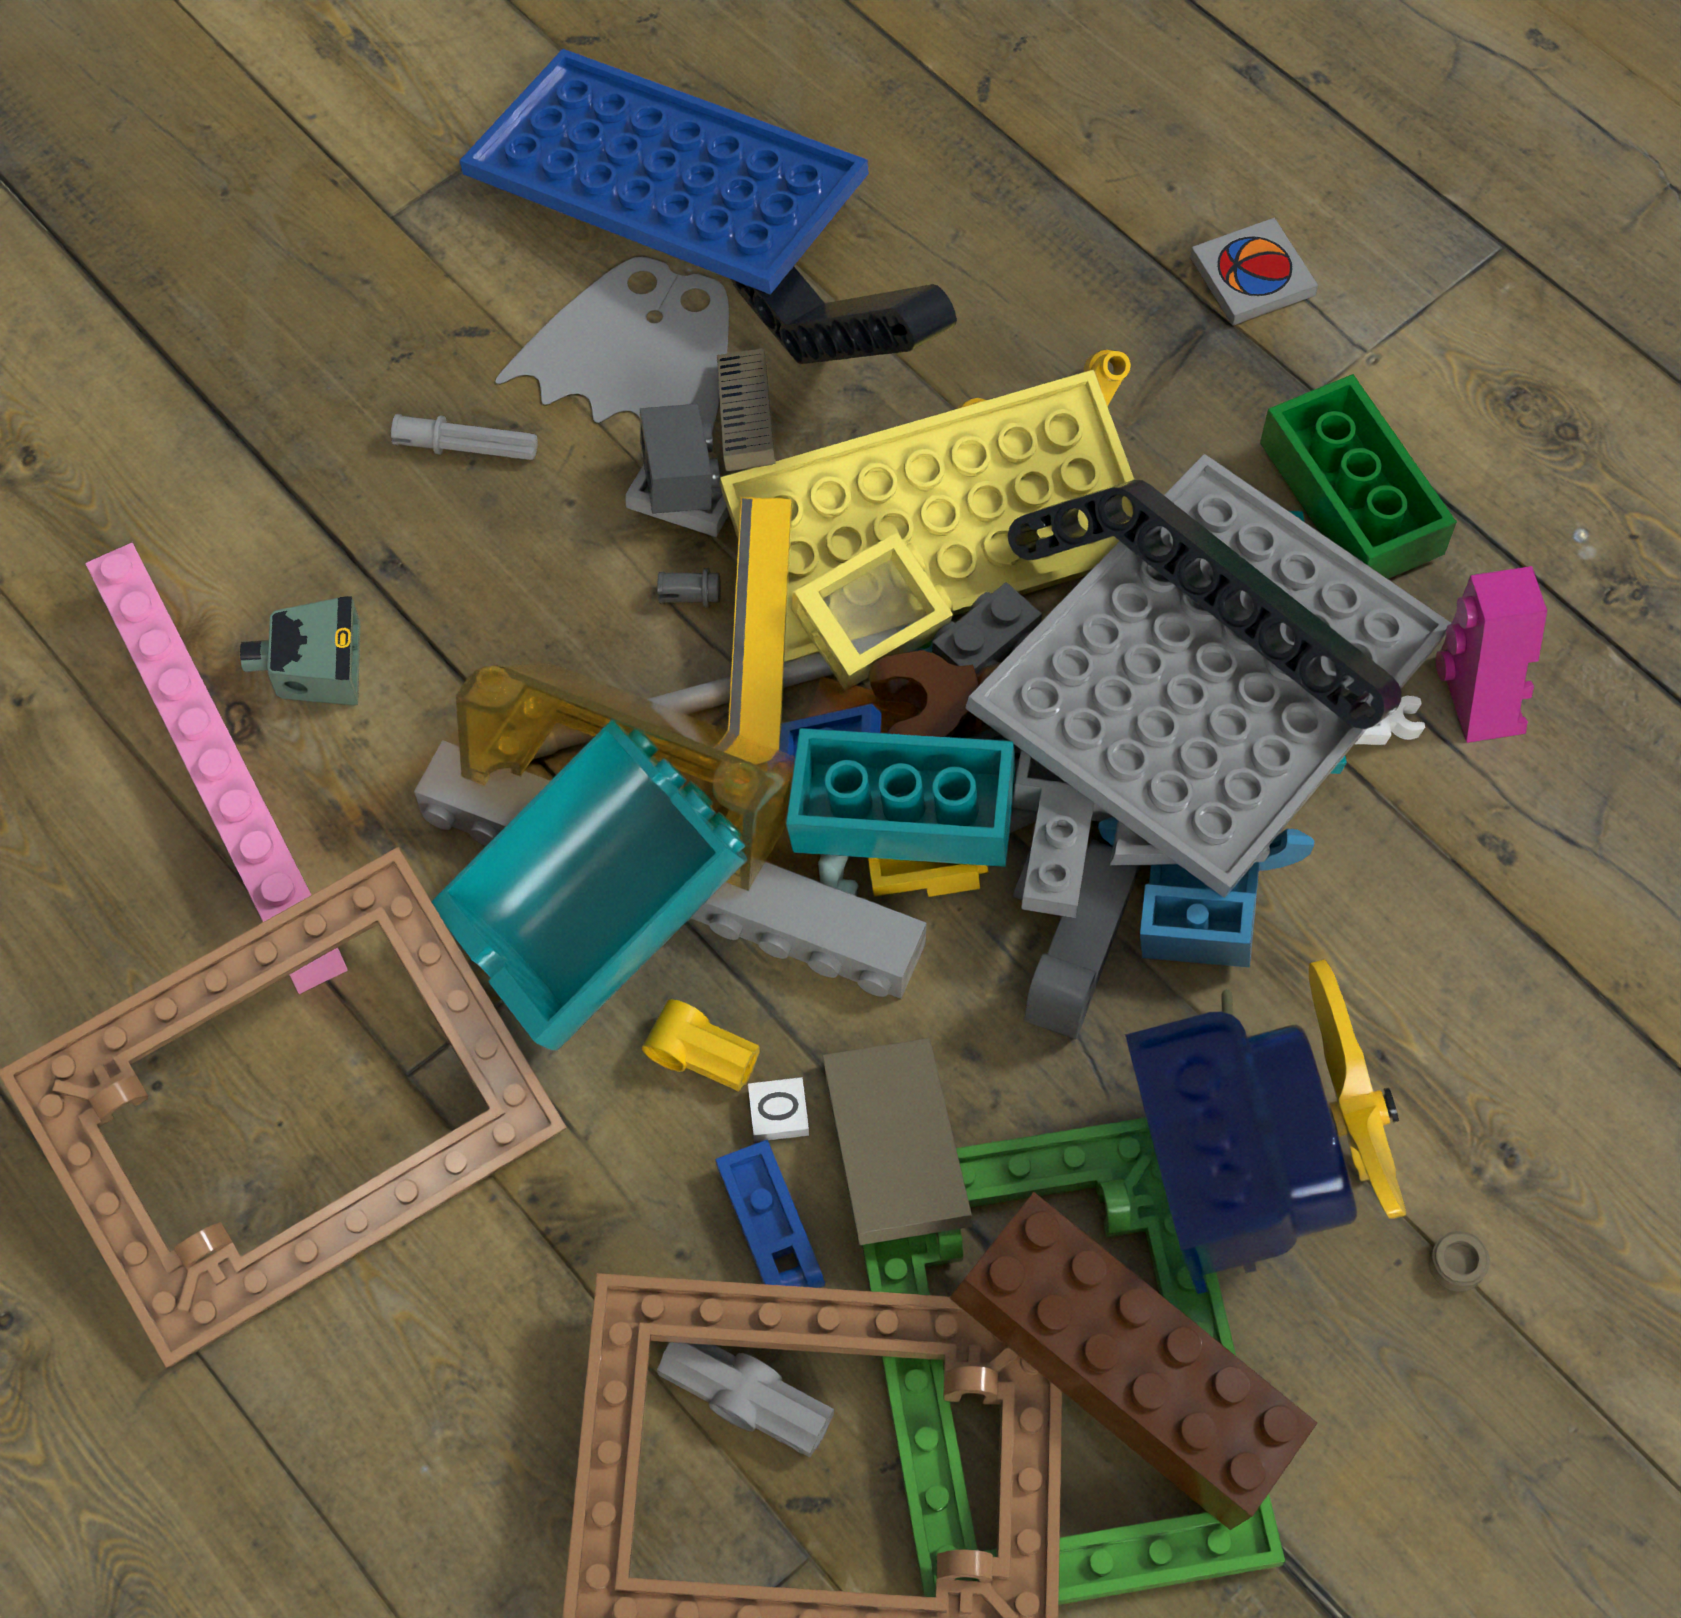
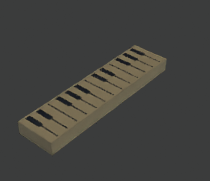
M764 348L717 355L723 457L726 471L776 464Z

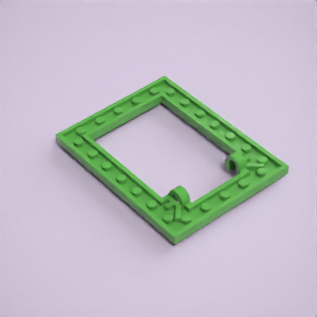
M1178 1112L956 1148L970 1207L1029 1198L1033 1192L1039 1196L1095 1187L1098 1202H1105L1106 1217L1103 1225L1106 1238L1145 1231L1159 1294L1236 1356ZM961 1229L937 1232L938 1242L936 1233L862 1245L870 1291L930 1295L925 1267L961 1262L963 1260ZM881 1356L923 1596L936 1597L937 1553L949 1550H978L950 1401H944L943 1362L942 1360ZM1267 1495L1253 1517L1232 1530L1225 1527L1210 1513L1205 1512L1060 1537L1058 1605L1282 1566L1285 1558L1270 1495ZM996 1549L984 1550V1552L991 1553L993 1557H996ZM959 1577L955 1578V1580L977 1581V1578Z

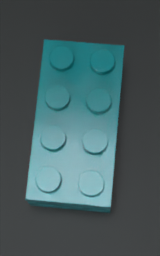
M800 728L786 821L792 850L795 853L1006 867L1015 781L1013 741Z

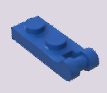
M768 1139L715 1159L716 1167L762 1284L812 1288L824 1287L825 1281ZM793 1253L798 1266L779 1273L774 1260Z

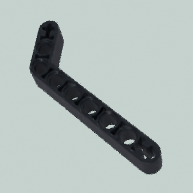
M794 266L771 294L731 279L739 294L799 364L909 352L954 327L957 322L952 302L943 289L935 284L824 303Z
M1131 480L1036 510L1015 519L1009 527V545L1019 558L1025 560H1036L1114 536L1347 724L1355 728L1367 729L1375 726L1396 711L1400 705L1402 692L1399 683L1392 675L1157 489L1143 480ZM1123 496L1127 497L1132 504V517L1128 516L1123 510ZM1079 510L1085 514L1088 520L1087 531L1081 527L1078 521ZM1052 525L1054 534L1040 538L1037 530ZM1162 527L1166 528L1172 536L1173 546L1171 549L1162 541ZM1201 559L1206 560L1211 565L1213 570L1212 581L1202 574L1200 568ZM1241 591L1248 593L1254 603L1252 613L1242 606L1240 601ZM1281 623L1288 625L1292 629L1295 636L1294 645L1287 643L1283 639L1280 632ZM1322 656L1329 658L1334 663L1336 677H1331L1325 673L1321 666ZM1354 679V682H1352L1345 688V684ZM1370 694L1374 697L1371 701V706L1367 703Z

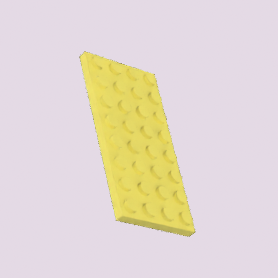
M1090 370L775 461L776 464L755 467L720 477V487L738 540L741 497L792 500L784 662L819 652L791 609L794 591L896 532L899 533L906 545L912 543L918 549L925 563L923 571L933 586L939 584L947 592L953 605V610L951 611L953 616L968 612L978 597L985 592L992 594L1006 582L1020 595H1024L1086 576L1119 542L1118 539L1112 536L1036 560H1025L1019 558L1009 545V527L1015 519L1022 515L1134 480L1095 372ZM1123 496V510L1128 516L1132 517V504L1127 497ZM1079 510L1078 521L1081 527L1087 531L1088 520L1085 514ZM1052 525L1037 530L1040 538L1054 534ZM891 560L886 561L823 598L851 642L893 629L898 633L903 627L910 626L927 616Z

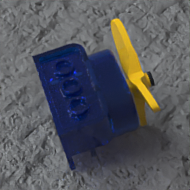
M1325 959L1309 963L1308 972L1313 1004L1322 1036L1324 1057L1337 1101L1328 1104L1308 1036L1305 1030L1296 1024L1247 1036L1244 1027L1232 1014L1219 1011L1208 1012L1125 1034L1180 1249L1197 1294L1209 1292L1204 1276L1206 1274L1242 1265L1246 1274L1257 1271L1255 1262L1277 1257L1288 1252L1295 1245L1298 1237L1349 1225L1356 1220L1358 1215L1357 1205L1338 1136H1347L1353 1163L1358 1170L1359 1178L1361 1181L1370 1180L1380 1205L1388 1218L1394 1219L1406 1216L1403 1197L1396 1178L1395 1164L1383 1125L1390 1124V1117L1393 1123L1399 1122L1395 1102L1389 1087L1383 1089L1384 1095L1381 1090L1373 1091L1364 1055L1355 1037L1336 977Z

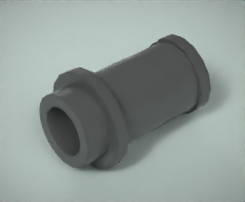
M704 568L703 573L659 572L657 584L659 604H665V602L703 603L704 607H710L711 603H719L721 597L720 573H711L710 568Z

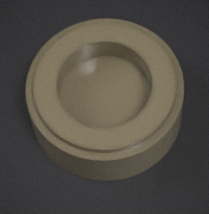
M1453 1231L1443 1235L1436 1242L1429 1256V1268L1434 1279L1446 1289L1456 1292L1469 1291L1475 1288L1483 1280L1490 1266V1257L1486 1246L1479 1238L1464 1231Z

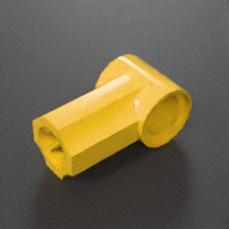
M674 999L667 1000L642 1046V1051L648 1058L667 1069L683 1072L688 1068L738 1092L748 1082L760 1053L759 1045L710 1024L709 1019L701 1011L685 1002Z

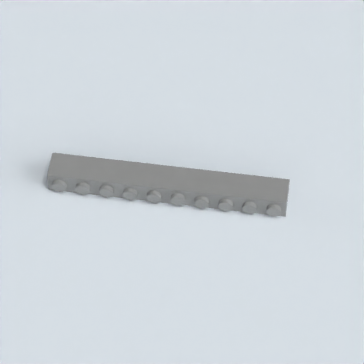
M442 740L414 793L421 814L427 822L444 830H449L451 827L469 833L474 840L487 846L550 780ZM746 855L747 861L691 917V919L709 925L712 931L724 938L737 940L741 937L758 944L764 952L773 957L785 959L790 956L808 963V966L820 975L830 978L840 975L858 982V985L864 991L879 997H885L889 994L902 999L926 942V922Z

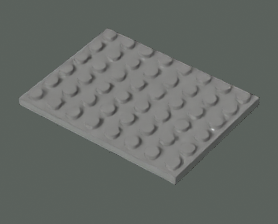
M1206 454L1164 495L1392 675L1399 683L1400 689L1446 636L1447 626L1451 622ZM1162 527V541L1171 549L1173 546L1172 536L1166 528ZM1120 541L969 696L965 707L976 717L1009 741H1013V744L1224 898L1367 730L1355 728L1347 724ZM1201 559L1200 568L1202 574L1212 581V567L1206 560ZM1241 591L1240 601L1242 606L1252 613L1254 610L1252 598L1248 593ZM1281 623L1280 632L1283 639L1287 643L1294 645L1295 636L1292 629L1288 625ZM1322 656L1321 666L1327 675L1336 677L1334 663L1329 658ZM1352 679L1350 682H1348L1347 684H1345V688H1346L1349 684H1351L1352 682H1354V679ZM1371 694L1367 700L1369 706H1371V701L1374 698Z

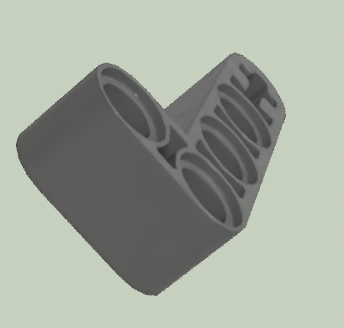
M1094 839L1091 840L1085 856L1076 918L1061 917L1047 954L1044 953L1034 974L1028 993L1024 1018L1025 1022L1073 1039L1077 1038L1141 866H1110L1113 846Z

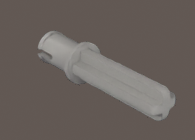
M395 414L391 427L393 445L433 449L434 453L438 455L442 454L443 449L532 460L535 459L538 440L535 434L447 423L445 416H438L437 420Z

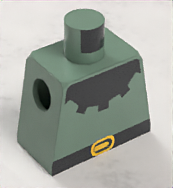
M352 596L275 610L270 615L269 640L241 642L240 660L243 671H268V676L276 696L282 699L358 705L361 622Z

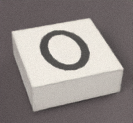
M803 1077L748 1084L754 1142L767 1139L776 1140L809 1136Z

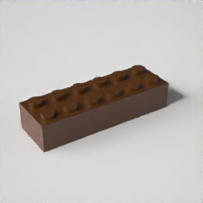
M1035 1192L1032 1193L950 1296L953 1302L1229 1530L1253 1517L1317 1425L1313 1418Z

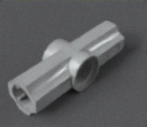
M669 1342L657 1368L659 1376L707 1401L711 1410L731 1424L752 1432L756 1428L810 1458L820 1445L834 1415L833 1408L784 1383L781 1375L762 1361L744 1353H738L734 1356L716 1345Z

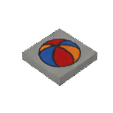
M1275 218L1193 246L1191 249V260L1232 326L1316 296L1317 282Z

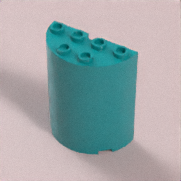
M613 719L431 901L446 927L471 960L479 965L491 978L488 982L532 1040L547 1049L555 1051L559 1050L747 861V857L742 851L746 846L740 839L742 833L722 813L718 812L713 817L716 813L711 807L713 801L691 780L683 786L687 780L665 758L659 762L653 757L659 749L641 730L635 727L628 733Z

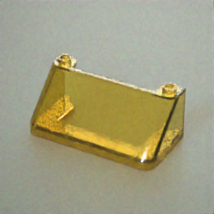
M550 663L484 666L475 670L456 694L461 777L484 786L490 779V773L499 769L511 768L512 774L521 777L556 723L595 737L612 720L628 733L633 729L643 732L659 749L653 755L659 762L665 758L676 769L713 783L714 797L721 805L730 809L725 817L742 833L740 839L746 845L742 851L746 855L747 861L726 881L727 883L749 891L786 827L795 757Z

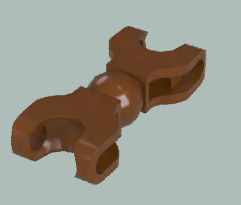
M919 650L890 655L877 660L871 667L868 677L873 693L881 701L907 702L921 711L918 716L895 723L889 729L888 734L964 738L965 736L981 733L983 723L981 719L965 708L968 698L1001 663L984 667L976 675L973 664L955 666L947 663L936 654Z

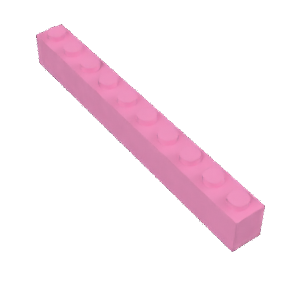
M133 543L85 563L262 921L270 919L311 896ZM337 947L291 973L290 977L298 993L301 994L348 971Z

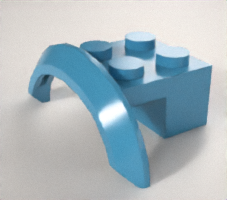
M1115 817L1101 821L1098 827L1101 836L1112 846L1118 822ZM1298 829L1284 830L1269 845L1270 853L1264 862H1255L1225 898L1179 864L1151 865L1149 884L1145 885L1140 929L1142 958L1250 968L1259 871L1286 867L1303 860L1311 854L1314 840Z

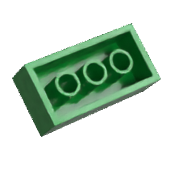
M1354 374L1268 409L1260 444L1322 535L1387 579L1445 555L1457 521Z

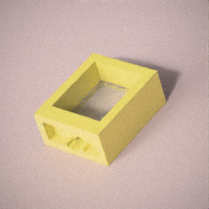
M898 532L812 580L793 593L792 611L845 691L867 679L871 667L877 660L886 656L916 650L933 640L938 630L949 624L953 614L951 611L953 610V605L947 592L939 584L933 586L923 571L925 563L920 552L912 543L906 545Z

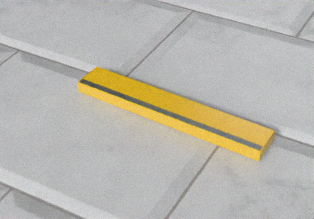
M741 497L725 776L726 796L777 798L778 760L792 516L791 499Z

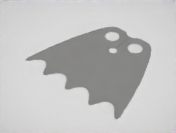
M634 257L611 269L566 305L522 348L497 376L495 382L496 384H501L522 375L534 376L539 380L541 401L544 405L551 404L570 394L584 395L591 403L593 420L596 423H600L622 411H631L640 418V408L698 404L702 423H710L713 432L720 401L717 355L727 354L729 304L726 290L715 279L700 274L681 276L673 273L664 262L649 257ZM647 271L656 277L657 285L653 291L647 294H636L628 287L629 277L636 272ZM689 289H702L708 293L710 303L706 309L699 312H691L683 308L680 299L684 292ZM656 310L661 312L663 319L658 323H650L646 318L650 311Z

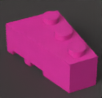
M1532 566L1470 575L1463 596L1457 600V611L1453 621L1447 626L1446 639L1442 649L1436 654L1438 676L1441 681H1447L1466 743L1526 734L1528 721L1522 715L1520 709L1522 699L1532 698L1534 690L1532 681H1525L1528 663L1539 661L1547 616V608Z

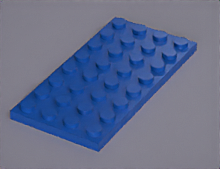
M562 49L459 160L463 175L768 294H771L869 174L868 159Z

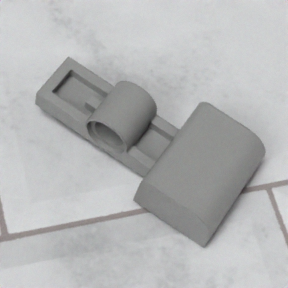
M1021 749L1012 808L1037 812L1021 909L1076 918L1091 821L1101 822L1113 816Z

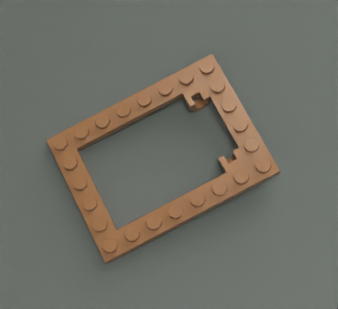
M399 847L0 1069V1077L163 1364L168 1369L562 1133L567 1128ZM379 925L488 1107V1110L243 1256H240L221 1222L200 1230L179 1243L173 1251H170L100 1129L102 1125L115 1119L112 1113L120 1107L129 1103L136 1107L148 1100V1095L132 1069L131 1064L374 926ZM217 1250L216 1252L212 1253L211 1255H209V1256H207L206 1258L202 1259L201 1261L197 1262L199 1259H201V1258L204 1257L205 1255H207V1254H209V1253H211V1252Z
M597 1273L562 1618H1058L1062 1391L948 1296ZM651 1341L945 1360L944 1401L959 1402L962 1394L979 1393L983 1394V1404L1000 1405L996 1557H993L991 1553L978 1550H949L937 1553L936 1597L630 1578ZM971 1577L977 1578V1581L955 1580V1578Z

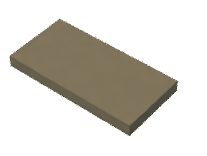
M930 1038L822 1055L858 1244L864 1245L972 1227V1213Z

